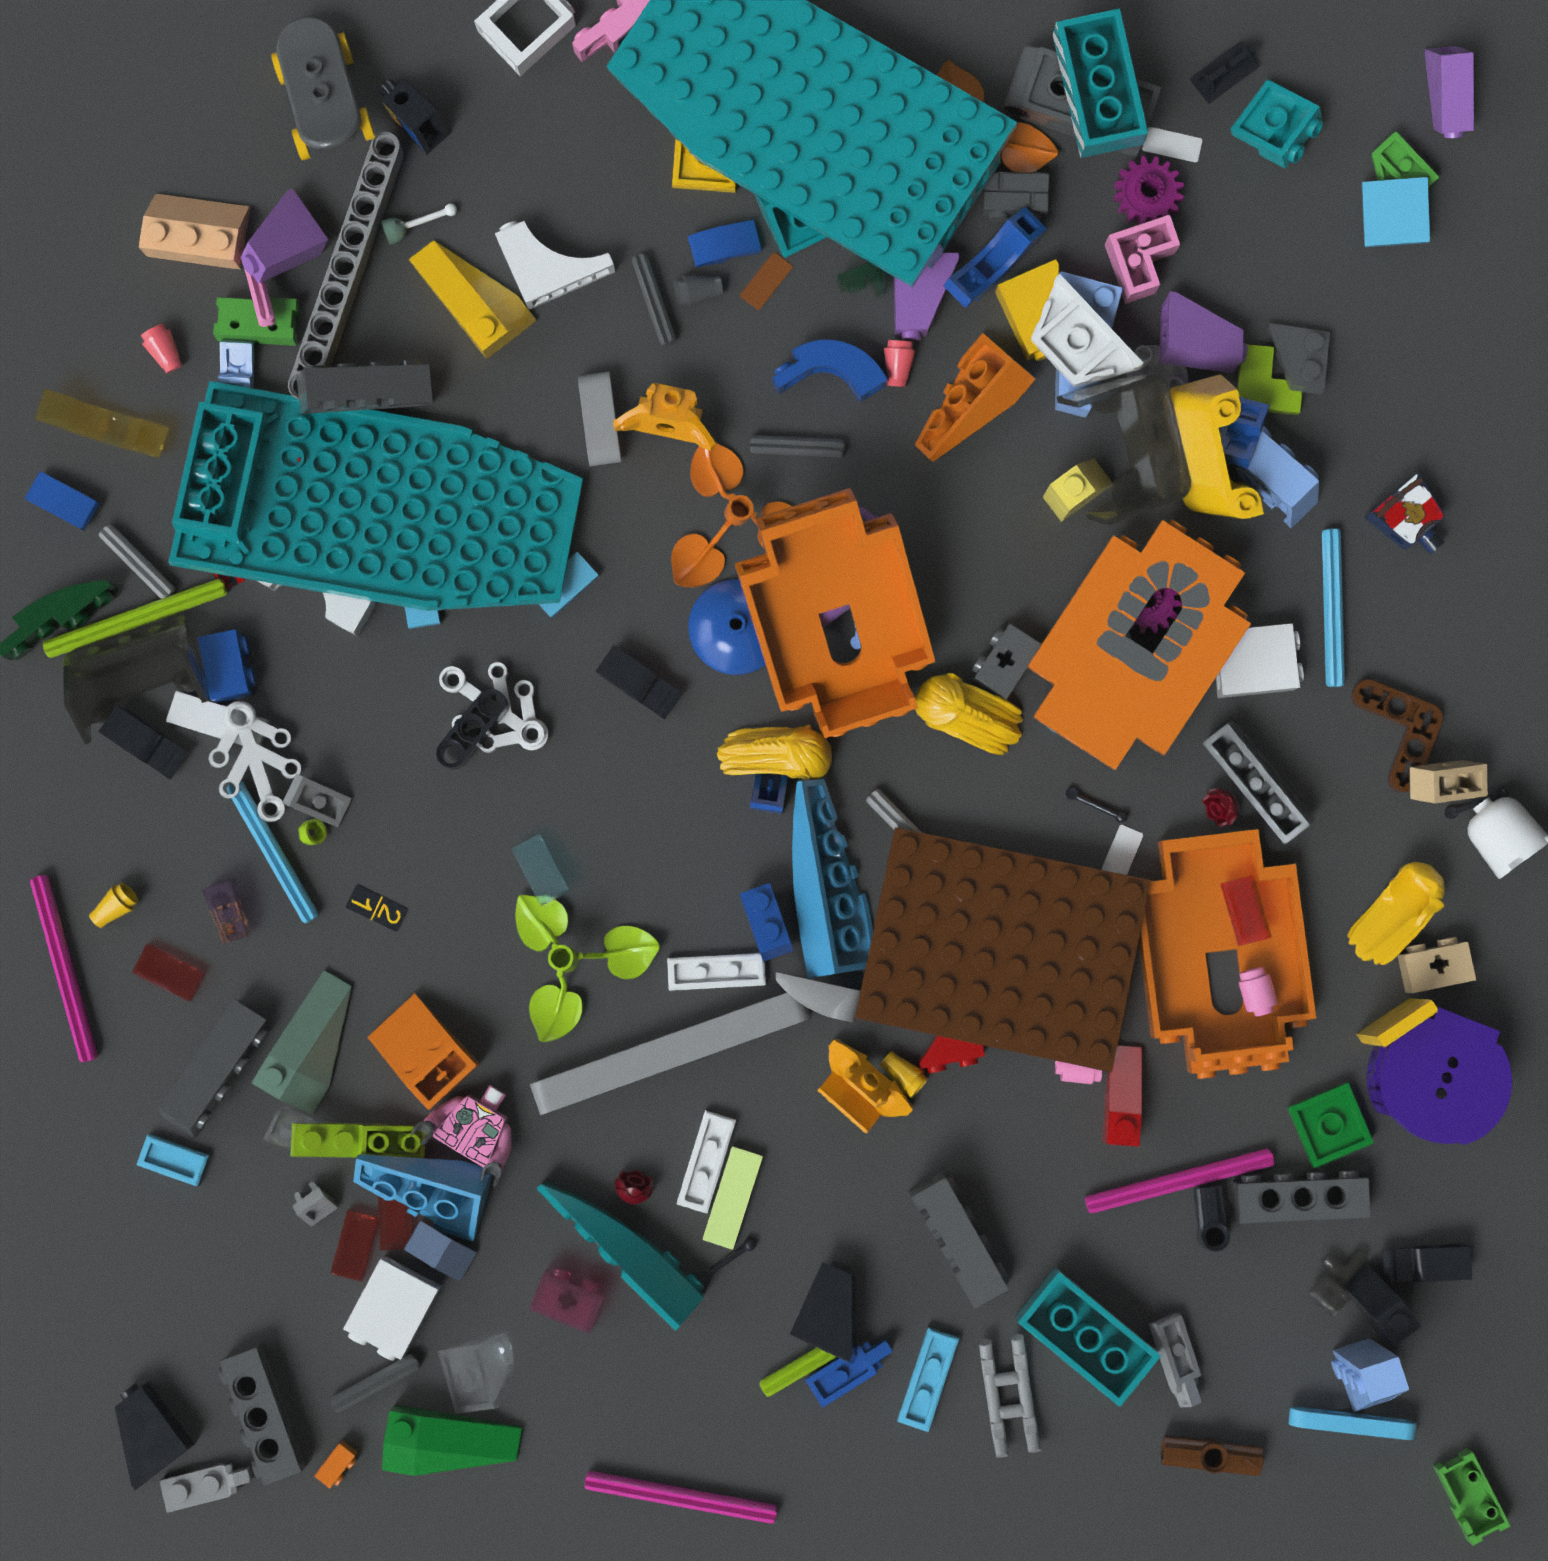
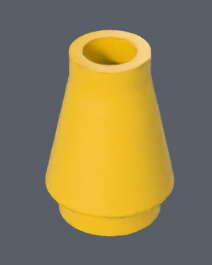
M120 883L118 886L113 885L96 908L89 913V917L97 927L103 928L108 923L135 909L134 905L138 903V897L125 883Z
M893 1051L880 1063V1066L886 1071L891 1080H895L901 1091L910 1098H913L928 1081V1078L923 1074L924 1070L899 1057Z

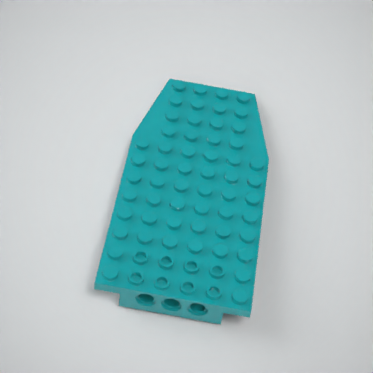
M649 0L607 64L608 71L698 161L912 288L926 267L932 269L1001 163L1000 153L1017 128L1015 120L807 0Z
M209 381L205 401H199L172 519L175 535L168 562L170 566L425 611L560 603L583 478L549 463H541L534 460L526 453L519 450H511L500 445V442L489 437L486 439L473 433V430L463 426L370 409L300 414L299 400L295 399L292 395Z

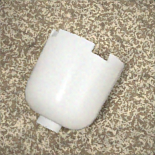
M1488 797L1473 808L1476 815L1468 824V836L1499 879L1548 844V834L1524 806L1514 798L1502 797L1492 802Z

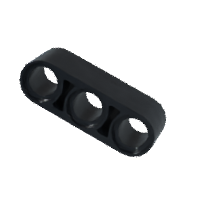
M490 688L478 695L438 745L436 757L442 766L450 770H457L466 765L506 715L509 703L505 695L496 689ZM491 696H498L501 700L499 710L494 713L487 712L485 709L486 700ZM471 721H477L481 726L479 735L474 738H468L464 732L466 724ZM451 746H457L460 750V758L455 763H447L444 757L446 749Z

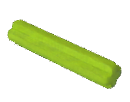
M816 1347L762 1379L760 1387L763 1393L770 1397L833 1360L836 1356Z

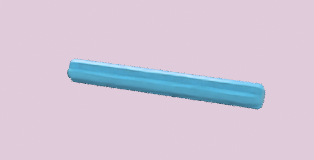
M1331 528L1325 529L1322 532L1325 675L1328 687H1341L1345 684L1341 531Z
M240 781L239 792L232 798L234 804L302 922L308 923L319 916L318 911L267 822L260 818L257 805L244 782ZM232 783L226 787L229 795L235 792V786Z

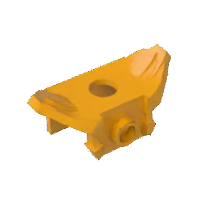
M652 383L647 389V397L640 396L638 406L613 421L615 431L635 430L696 443L710 452L716 445V442L700 421L703 409L694 408V406H697V398L692 390Z
M835 1039L829 1045V1063L832 1073L817 1090L865 1134L880 1116H908L913 1111V1105L901 1091L895 1080L891 1082L866 1060L867 1055L848 1046L840 1039Z

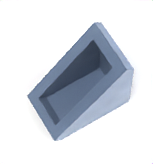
M422 1221L418 1223L404 1247L405 1251L458 1281H461L476 1255L475 1251Z

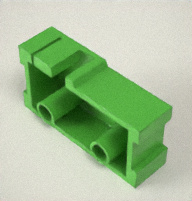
M217 297L218 321L214 323L213 335L217 341L222 339L254 341L255 344L297 346L295 323L296 317L300 315V305L297 299L270 297L276 322L272 326L261 327L258 323L252 299Z
M1466 1448L1457 1453L1458 1457L1444 1464L1439 1462L1433 1465V1468L1451 1501L1449 1506L1466 1540L1474 1546L1483 1541L1482 1537L1497 1529L1501 1532L1511 1526L1474 1453Z

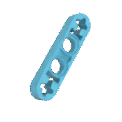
M1290 1407L1288 1422L1289 1425L1300 1428L1402 1440H1415L1417 1422L1407 1419L1306 1407Z

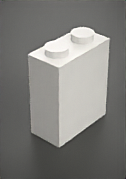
M1293 623L1248 628L1216 676L1218 698L1294 691L1300 688L1299 682H1303L1304 673L1302 664L1297 663L1296 650L1300 649V638L1298 631L1293 630Z
M384 1256L378 1262L343 1329L349 1332L348 1337L361 1345H366L368 1342L377 1347V1353L392 1361L395 1358L401 1360L406 1355L442 1286L397 1261Z

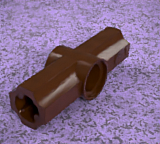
M1168 1435L1163 1436L1161 1443L1162 1465L1201 1469L1212 1474L1226 1472L1260 1476L1263 1468L1264 1458L1261 1446L1219 1442L1212 1438L1202 1440ZM1211 1448L1218 1449L1219 1457L1215 1462L1207 1463L1204 1461V1455L1207 1450Z

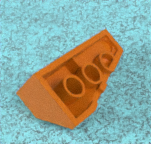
M984 333L978 337L962 356L957 365L960 372L953 384L946 385L943 391L946 397L941 407L931 413L915 443V446L932 462L1014 405L1036 379Z

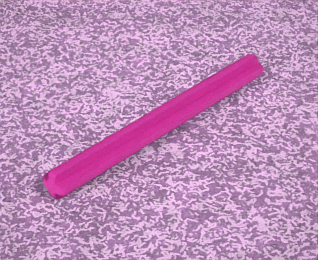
M39 875L30 879V884L79 1061H91L96 1059L98 1054L52 887L47 875Z
M1266 1148L1095 1193L1085 1197L1086 1208L1089 1213H1096L1267 1168L1274 1165V1157L1271 1150Z
M588 1471L586 1474L585 1489L770 1524H773L776 1520L777 1506L774 1504L595 1471Z

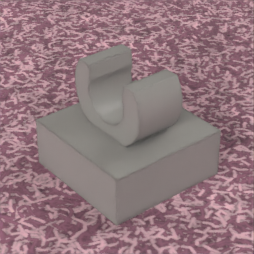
M314 1182L309 1183L312 1192L304 1197L299 1192L295 1193L297 1203L292 1206L297 1216L311 1227L338 1208L334 1199Z

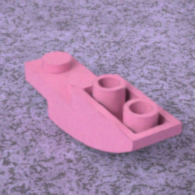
M616 0L619 8L609 9L601 16L600 22L592 28L585 27L579 31L572 44L574 53L580 61L583 62L606 44L615 53L649 0Z

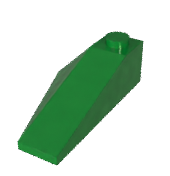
M395 1404L390 1409L383 1443L382 1470L417 1476L516 1461L522 1427Z

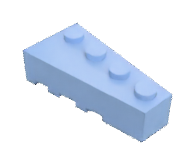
M1061 271L1062 277L1112 329L1123 288ZM1056 368L1055 410L1086 418L1091 409L1097 382L1074 388Z
M1228 425L1219 428L1221 442L1228 429ZM1263 426L1249 468L1237 466L1235 470L1248 486L1256 484L1264 498L1263 501L1271 509L1278 506L1287 515L1283 521L1290 528H1293L1318 503L1319 476L1310 466L1306 464L1302 466L1294 459V453L1286 445H1278L1273 441L1271 433Z
M1368 1338L1333 1350L1335 1360H1332L1331 1364L1337 1379H1342L1353 1413L1390 1401L1409 1390L1399 1357L1372 1339Z

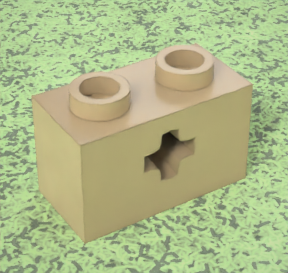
M1459 760L1410 767V799L1429 803H1442L1488 796L1487 764Z
M1457 937L1437 940L1438 947L1426 949L1425 943L1406 947L1407 953L1397 956L1405 993H1416L1476 980L1468 942H1458ZM1435 959L1441 960L1442 965L1438 966L1437 969L1430 968V963L1434 962Z

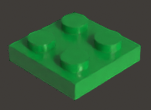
M1347 1082L1286 1107L1312 1168L1319 1167L1374 1143L1350 1085Z

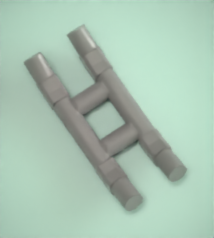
M1015 1334L1011 1337L1015 1371L996 1374L992 1341L990 1339L979 1341L981 1367L996 1458L1009 1456L1003 1419L1022 1417L1028 1452L1035 1453L1041 1451L1024 1336L1021 1334ZM1017 1384L1020 1404L1001 1406L998 1387Z

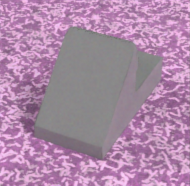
M296 774L283 800V804L335 827H339L352 798Z

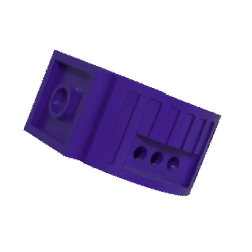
M1437 1007V1013L1388 1046L1374 1045L1367 1064V1090L1376 1112L1393 1117L1397 1124L1410 1134L1434 1143H1460L1466 1145L1489 1133L1504 1115L1512 1091L1511 1067L1503 1047L1496 1044L1500 1031ZM1450 1057L1457 1059V1065L1454 1068L1448 1066L1447 1062ZM1449 1072L1451 1077L1443 1075V1073ZM1442 1087L1445 1089L1446 1095L1444 1098L1439 1099L1436 1096V1090Z

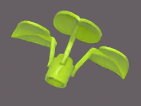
M519 895L517 899L515 916L521 940L527 947L535 951H544L550 946L551 942L553 943L552 949L548 954V962L553 969L557 970L556 975L559 977L561 989L555 985L542 986L531 997L529 1013L540 1042L554 1041L565 1036L576 1027L582 1017V998L577 993L566 992L567 982L565 979V972L573 971L578 966L579 960L608 958L607 965L610 972L621 979L628 980L641 976L649 968L660 950V944L650 933L632 926H620L612 929L605 935L604 946L607 952L578 953L572 947L559 945V940L556 938L566 932L569 923L568 913L560 902L549 897Z

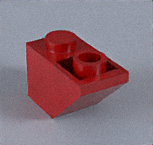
M935 1035L918 1062L921 1069L927 1068L928 1073H935L947 1070L946 1064L959 1062L960 1067L978 1064V1058L984 1057L985 1053L983 1045Z

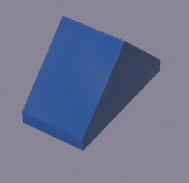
M771 773L755 774L750 809L782 814L788 776Z

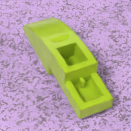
M331 1122L292 1123L290 1156L357 1157L358 1154L424 1158L425 1145H421V1142L425 1138V1133L423 1131H416L411 1136V1131L415 1127L413 1125Z

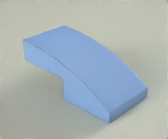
M227 339L220 341L219 383L253 388L254 341Z

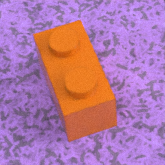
M342 1440L314 1477L329 1489L334 1484L338 1486L345 1477L342 1474L346 1468L350 1470L357 1461L355 1456L358 1452Z

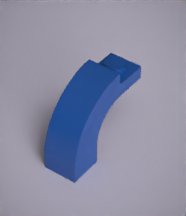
M1026 207L1022 208L1006 221L995 237L978 255L949 277L943 286L965 308L974 301H979L1022 260L1046 232L1047 228Z
M817 340L794 348L792 350V357L796 363L792 365L790 361L786 362L774 371L776 375L772 377V385L778 394H781L810 375L830 373L838 376L848 384L859 403L886 387L888 381L881 368L867 353L849 343L836 340Z

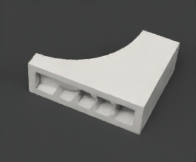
M517 221L509 222L500 228V232L495 233L528 310L615 273L614 264L609 253L591 258H574L558 254L540 243L530 232L525 221L520 223Z

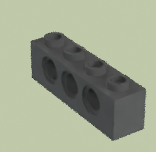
M1234 719L1203 742L1204 746L1284 844L1297 836L1314 821L1315 818Z
M1358 1170L1339 1171V1177H1326V1172H1307L1306 1178L1294 1179L1293 1173L1274 1174V1180H1261V1175H1242L1241 1181H1233L1235 1221L1240 1224L1371 1218L1369 1178L1362 1175L1359 1176ZM1333 1186H1338L1341 1192L1339 1200L1335 1203H1329L1326 1197L1327 1191ZM1305 1187L1308 1191V1199L1305 1203L1297 1205L1294 1201V1193L1297 1189ZM1273 1189L1276 1193L1275 1202L1270 1206H1264L1261 1201L1263 1192Z
M258 1344L223 1358L219 1361L221 1367L218 1368V1374L223 1386L228 1385L232 1396L229 1399L230 1408L233 1415L240 1418L243 1427L240 1430L244 1446L246 1448L250 1447L254 1460H252L251 1464L256 1478L262 1479L263 1485L266 1486L302 1472L306 1467V1463L263 1344ZM247 1376L254 1379L256 1383L255 1392H248L243 1388V1377ZM254 1408H262L266 1411L267 1421L265 1423H259L254 1419ZM264 1440H275L279 1447L278 1453L271 1454L267 1452L264 1448Z

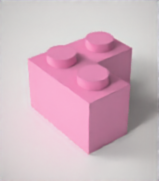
M1170 215L1108 236L1105 248L1118 285L1123 288L1121 294L1125 304L1154 295L1157 292L1160 282L1153 261L1174 255L1180 246Z

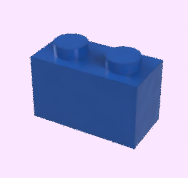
M236 629L197 637L210 700L220 703L254 695L253 687L257 686V680L253 667H248L246 656L250 655L251 652L247 637H242V633Z
M770 883L740 893L739 895L763 962L793 952L792 944Z

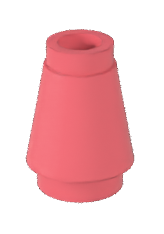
M159 324L141 334L144 340L142 345L161 368L164 369L166 374L183 366L171 330L166 329L164 324Z
M888 340L887 348H884L888 379L887 386L906 387L916 351L912 350L913 342Z

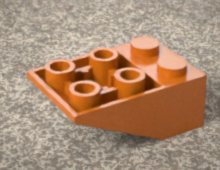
M416 993L367 1037L406 1087L428 1110L433 1109L480 1065V1062Z

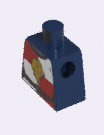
M1418 473L1365 516L1372 525L1404 550L1418 541L1431 554L1445 542L1433 529L1444 518V514Z

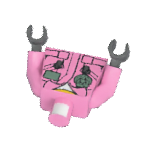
M489 1085L481 1100L470 1094L465 1098L455 1096L437 1105L424 1121L417 1123L411 1131V1136L416 1131H423L426 1137L421 1142V1145H425L431 1136L482 1166L481 1182H483L485 1175H495L496 1178L493 1186H497L500 1182L501 1170H503L512 1151L511 1128L507 1124L508 1117L497 1111L506 1094Z

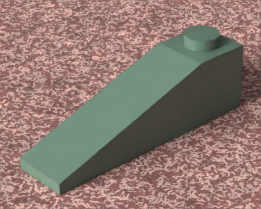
M324 970L268 1054L252 1084L285 1103L314 1114L331 1086L333 1068L339 1050L340 1036L343 1024L345 1023L352 986Z

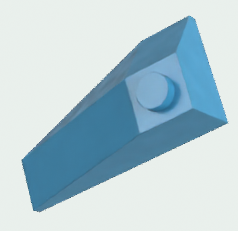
M358 1154L353 1182L386 1201L394 1199L407 1206V1213L414 1217L418 1214L423 1215L435 1222L433 1227L443 1233L474 1241L489 1194L492 1174L485 1175L483 1182H481L480 1178L483 1167L465 1161Z

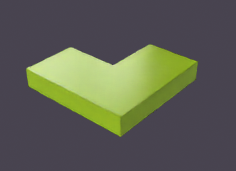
M1247 344L1246 359L1244 362H1240L1238 370L1237 389L1239 397L1268 404V412L1299 415L1302 392L1290 390L1286 380L1271 378L1274 347Z

